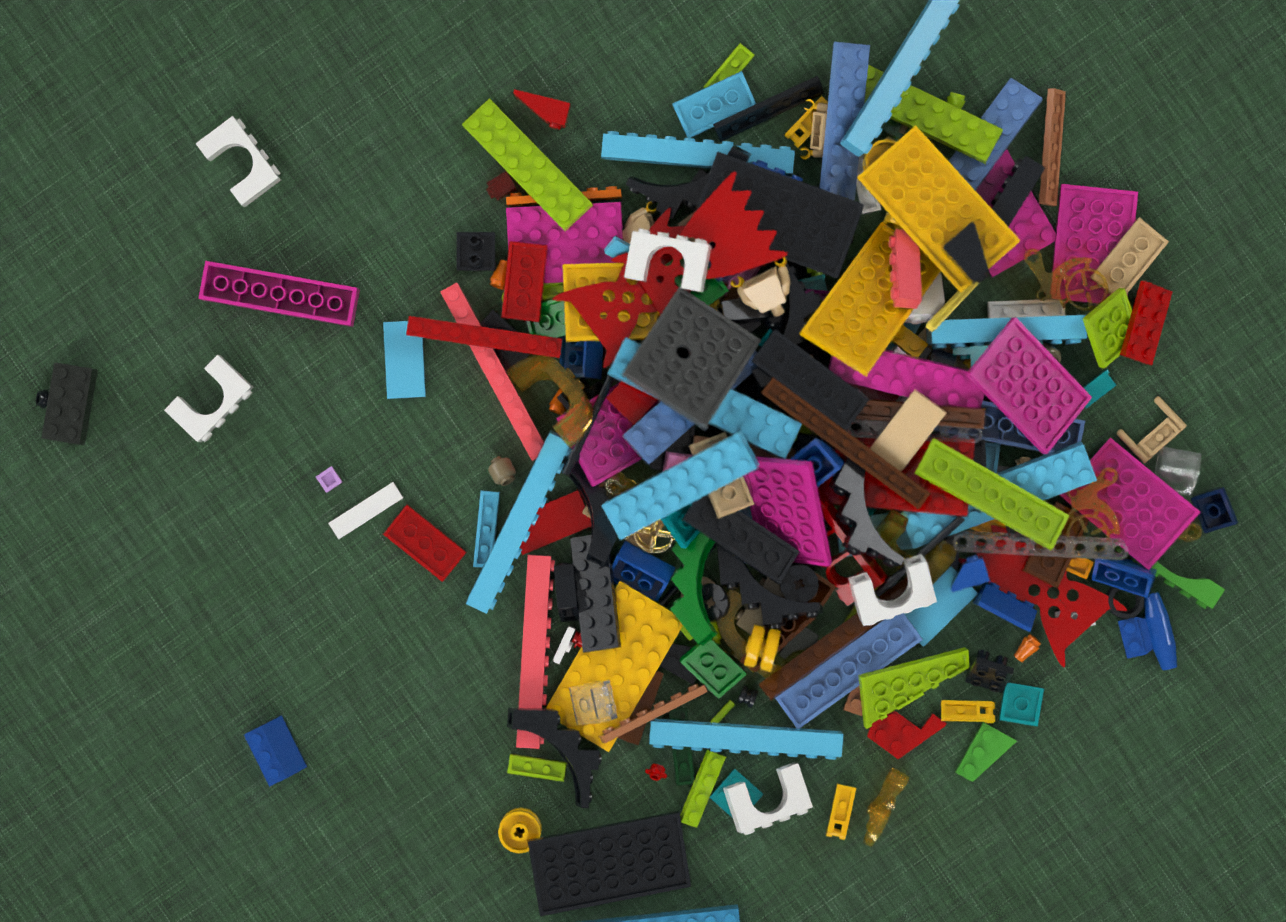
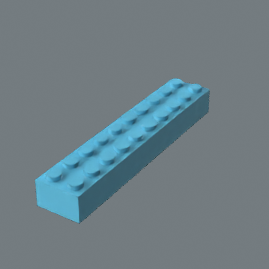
M625 338L607 375L652 396L621 375L641 346ZM730 389L709 423L731 435L741 430L749 444L780 459H786L802 423Z
M1081 441L996 473L1041 500L1049 499L1097 481L1086 449ZM969 505L968 517H963L965 521L948 536L994 518ZM899 511L913 549L928 544L958 517Z

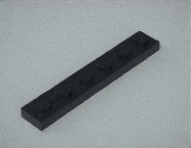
M815 76L713 124L719 141L722 142L807 102L806 100L824 94L821 81L818 76Z

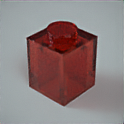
M506 171L487 182L489 187L486 191L491 199L495 197L497 201L517 190Z

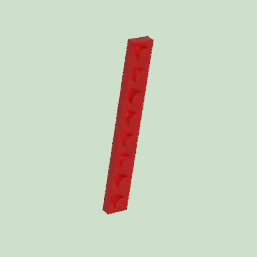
M409 316L406 336L559 359L562 339L414 316Z

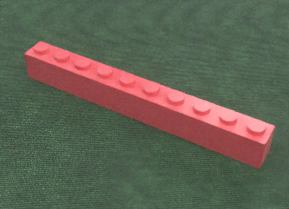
M458 283L440 291L457 323L482 327ZM469 345L532 461L536 460L544 440L497 353L492 348Z
M528 555L519 708H543L547 703V694L543 693L544 686L547 687L548 675H545V667H549V656H546V648H550V637H547V629H551L552 618L548 617V610H552L553 598H549V593L553 591L554 579H550L551 572H554L555 560H552V556ZM517 730V748L539 749L540 744H544V739L537 734Z

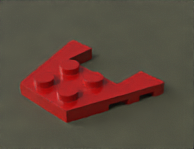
M894 710L887 714L888 717L885 719H879L872 723L867 737L891 755L900 759L945 727L947 723L941 721L940 718L932 713L920 729Z

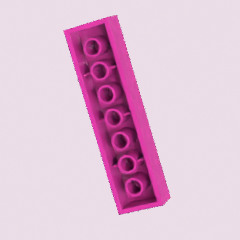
M205 261L199 299L353 327L360 289Z
M886 349L867 376H864L833 355H831L828 366L829 370L847 383L909 397L914 389H916L938 405L981 408L984 393L966 375L969 371L968 369Z

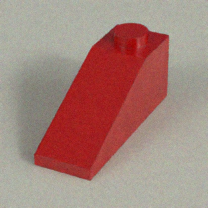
M514 89V96L545 123L550 124V128L560 130L561 127L566 128L571 108L570 103Z

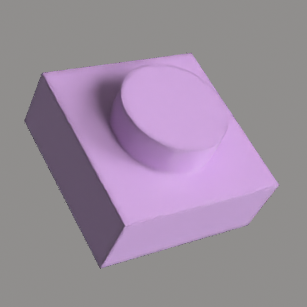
M333 466L316 476L326 493L343 483Z

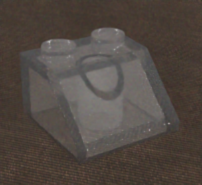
M1163 447L1157 455L1155 475L1178 494L1192 496L1200 472L1202 453Z
M610 680L569 687L577 725L598 724L618 718Z

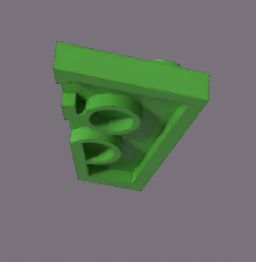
M982 722L955 772L973 782L1014 745L1017 740Z

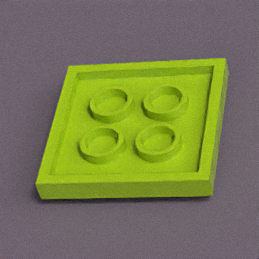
M1118 288L1082 318L1100 368H1106L1120 356L1132 313L1124 288Z

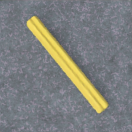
M978 283L971 284L962 293L957 291L926 323V328L930 332L936 330L975 289Z

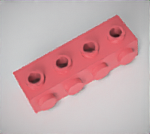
M896 229L893 236L889 238V248L892 251L889 258V263L892 265L890 281L893 282L891 299H894V307L917 309L922 300L920 248L903 229Z

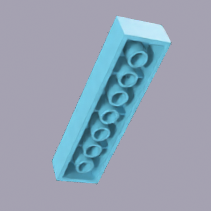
M1086 315L1016 317L1041 344L1046 342L1058 345L1065 341V345L1081 343V340L1087 338V331L1082 320ZM1011 318L944 320L933 332L926 328L927 343L929 344L928 346H932L933 350L947 348V345H951V349L966 347V345H970V347L990 345Z
M740 430L606 501L602 508L621 540L757 469L760 464Z

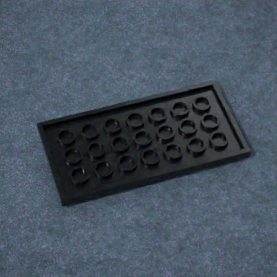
M717 151L697 210L731 173L736 171L735 181L731 190L751 191L744 210L764 211L757 230L777 231L769 246V250L787 252L788 254L785 257L788 261L838 278L865 204Z
M679 811L527 840L540 916L691 887Z

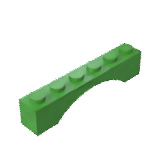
M1113 542L1112 545L1117 547L1115 549L1116 552L1123 556H1125L1126 554L1129 555L1115 542ZM1132 557V560H1131V561H1133L1134 563L1140 564L1139 562H1137V561ZM1158 561L1152 567L1157 570L1156 578L1158 575L1165 579L1163 582L1171 588L1176 586L1180 589V594L1188 599L1190 597L1197 600L1196 604L1203 609H1206V607L1213 609L1225 591L1224 588L1207 578L1190 579L1178 576L1168 571Z

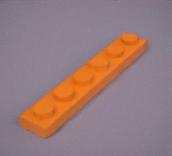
M617 186L606 187V190L598 191V188H587V191L582 192L589 201L622 199L621 189H617ZM511 193L510 197H506L507 207L539 205L530 195L522 196V193Z

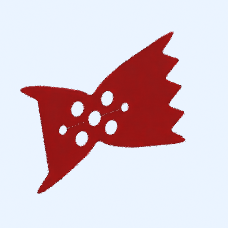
M736 171L731 173L700 206L680 235L706 240L707 245L711 241L715 242L716 246L714 249H711L710 253L711 267L707 270L706 279L734 275L773 262L788 254L787 252L769 250V246L777 233L776 230H757L764 211L744 210L751 191L731 190L735 181ZM664 247L656 251L650 261L647 282L640 281L660 315L679 288L674 283L675 277L684 274L685 268L680 265L683 255L675 247ZM628 253L616 256L611 261L627 264ZM664 254H670L673 257L671 265L665 266L662 264L661 257ZM659 275L664 278L662 283H658L656 280Z
M668 208L649 230L652 235L662 232L669 234V238L676 239L677 235H681L685 226H667L671 214V208ZM664 254L661 257L663 265L673 260L670 254ZM625 263L616 282H601L575 288L558 294L552 299L554 301L571 302L606 349L603 368L609 366L614 360L623 339L629 338L636 326L639 314L642 312H659L653 302L650 305L642 302V295L647 292L639 280L637 284L631 285L624 278ZM661 275L656 278L658 283H662L664 280ZM606 290L614 292L615 298L613 301L607 302L603 299V293ZM629 291L633 293L634 301L632 303H625L623 301L622 295L624 292ZM626 310L629 312L630 319L627 322L619 320L618 313L620 311ZM606 312L607 318L602 319L600 313Z
M991 525L993 545L974 541L977 556H982L990 580L989 583L993 582L1000 586L999 590L1006 594L1010 591L1017 595L1016 599L1024 602L1026 600L1040 607L1041 621L1051 648L1060 665L1065 668V649L1106 611L1111 609L1109 606V596L1080 582L1068 580L1067 571H1065L1058 586L1060 594L1056 599H1051L1047 592L1053 586L1022 571L1035 541L1028 543L1018 542L1009 536L1006 528ZM959 558L961 564L967 561L966 559ZM1032 584L1038 585L1040 587L1039 595L1031 596L1028 592L1029 586ZM1074 589L1079 593L1076 601L1068 600L1067 592ZM1113 599L1116 610L1127 611L1124 605ZM1057 606L1060 609V615L1057 618L1049 616L1048 610L1050 607ZM1071 612H1076L1078 618L1072 619Z

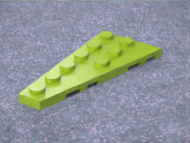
M963 647L858 675L864 727L866 729L870 728L872 723L879 719H885L890 712L895 709L900 710L923 696L925 691L938 687L940 682L947 678L951 679L970 667L968 649Z

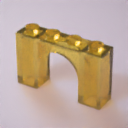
M892 509L878 525L876 531L882 540L904 559L913 557V555L902 551L896 542L905 531L909 519ZM944 540L924 557L927 561L932 584L954 562L957 548ZM904 562L895 568L899 570L904 565Z

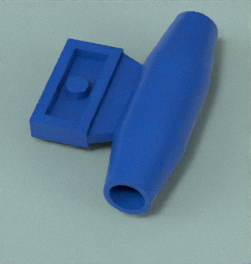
M1159 592L1151 593L1148 598L1144 597L1145 619L1133 617L1118 621L1126 657L1128 659L1146 655L1153 649L1161 669H1173L1177 667V655L1169 615Z

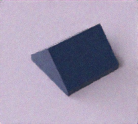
M1216 487L1191 497L1193 506L1200 511L1198 518L1204 533L1238 524L1224 487Z

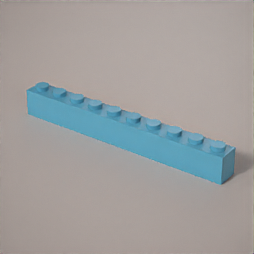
M959 0L928 1L840 142L843 147L858 157L864 153L867 154L873 146L871 144L872 140L880 135L883 130L881 128L882 124L886 123L892 116L890 111L893 106L896 107L902 99L900 95L910 87L912 83L910 81L913 75L916 76L920 71L921 61H925L931 53L929 48L939 40V32L941 29L944 30L949 24L950 20L948 18L959 8Z
M608 131L607 134H603L601 158L605 160L711 169L717 151L727 155L734 146V143L722 141V144H715L714 140L695 142L694 138H684V141L676 140V137L665 136V139H659L657 135L647 134L646 137H638L637 133H627L625 136L619 135V132ZM741 143V146H738L752 154L748 163L756 162L758 159L767 163L768 168L774 170L777 167L786 171V176H792L795 151L791 150V147L780 146L779 149H772L771 145L752 147L753 144Z
M550 430L467 598V605L486 614L489 609L493 610L497 602L495 596L497 592H502L505 586L503 580L506 575L510 576L514 567L511 565L514 558L518 559L522 549L519 547L522 541H527L531 533L528 529L531 524L535 525L539 517L536 513L539 507L543 509L547 501L545 495L548 490L552 491L556 483L553 479L556 473L560 474L564 467V463H562L564 456L568 457L570 451H572L571 443L566 437Z
M653 719L650 721L649 744H653L654 748H664V745L672 746L673 749L691 747V750L702 751L703 748H710V751L722 752V749H728L731 753H741V750L755 755L760 754V752H768V755L779 756V753H787L789 757H798V754H803L807 758L825 756V759L835 760L837 757H842L843 733L842 731Z

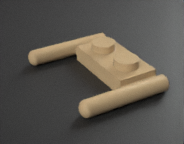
M1159 396L1154 399V402L1168 418L1138 444L1122 429L1117 431V436L1144 464L1187 427L1184 421Z

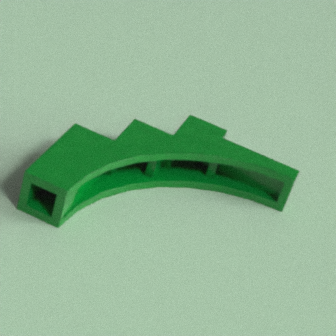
M699 532L687 548H681L677 542H675V546L672 548V551L684 564V567L677 569L671 580L684 597L678 598L670 609L694 640L704 646L718 634L709 620L702 596L704 566L715 542Z

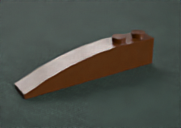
M815 573L818 577V591L806 603L819 602L824 606L836 586ZM802 579L794 581V584L796 585L795 588L797 590H799L800 587L804 588L805 586L802 583ZM805 615L799 616L797 620H787L785 618L786 626H781V629L778 630L781 631L776 653L816 617L807 618ZM763 625V627H764V629H765V633H764L763 639L766 640L767 635H768L769 628H766V627ZM746 653L740 660V662L743 664L745 662ZM758 657L757 664L754 668H748H750L754 672H757L760 669V662L762 657Z

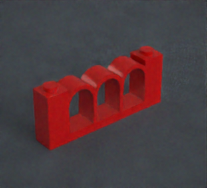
M817 487L822 515L830 526L826 529L827 537L835 532L839 539L844 542L850 526L840 522V519L835 516L837 509L820 487ZM847 549L837 555L831 556L832 563L826 569V577L830 583L838 588L836 590L838 597L848 606L854 602L848 580L850 577H842L835 570V564L850 555L846 551ZM866 552L857 556L853 555L863 568V570L853 576L867 572L874 589L884 583L887 575L874 558L868 556Z

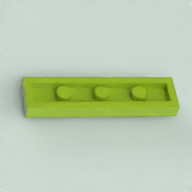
M707 749L680 814L681 823L698 827L726 756Z

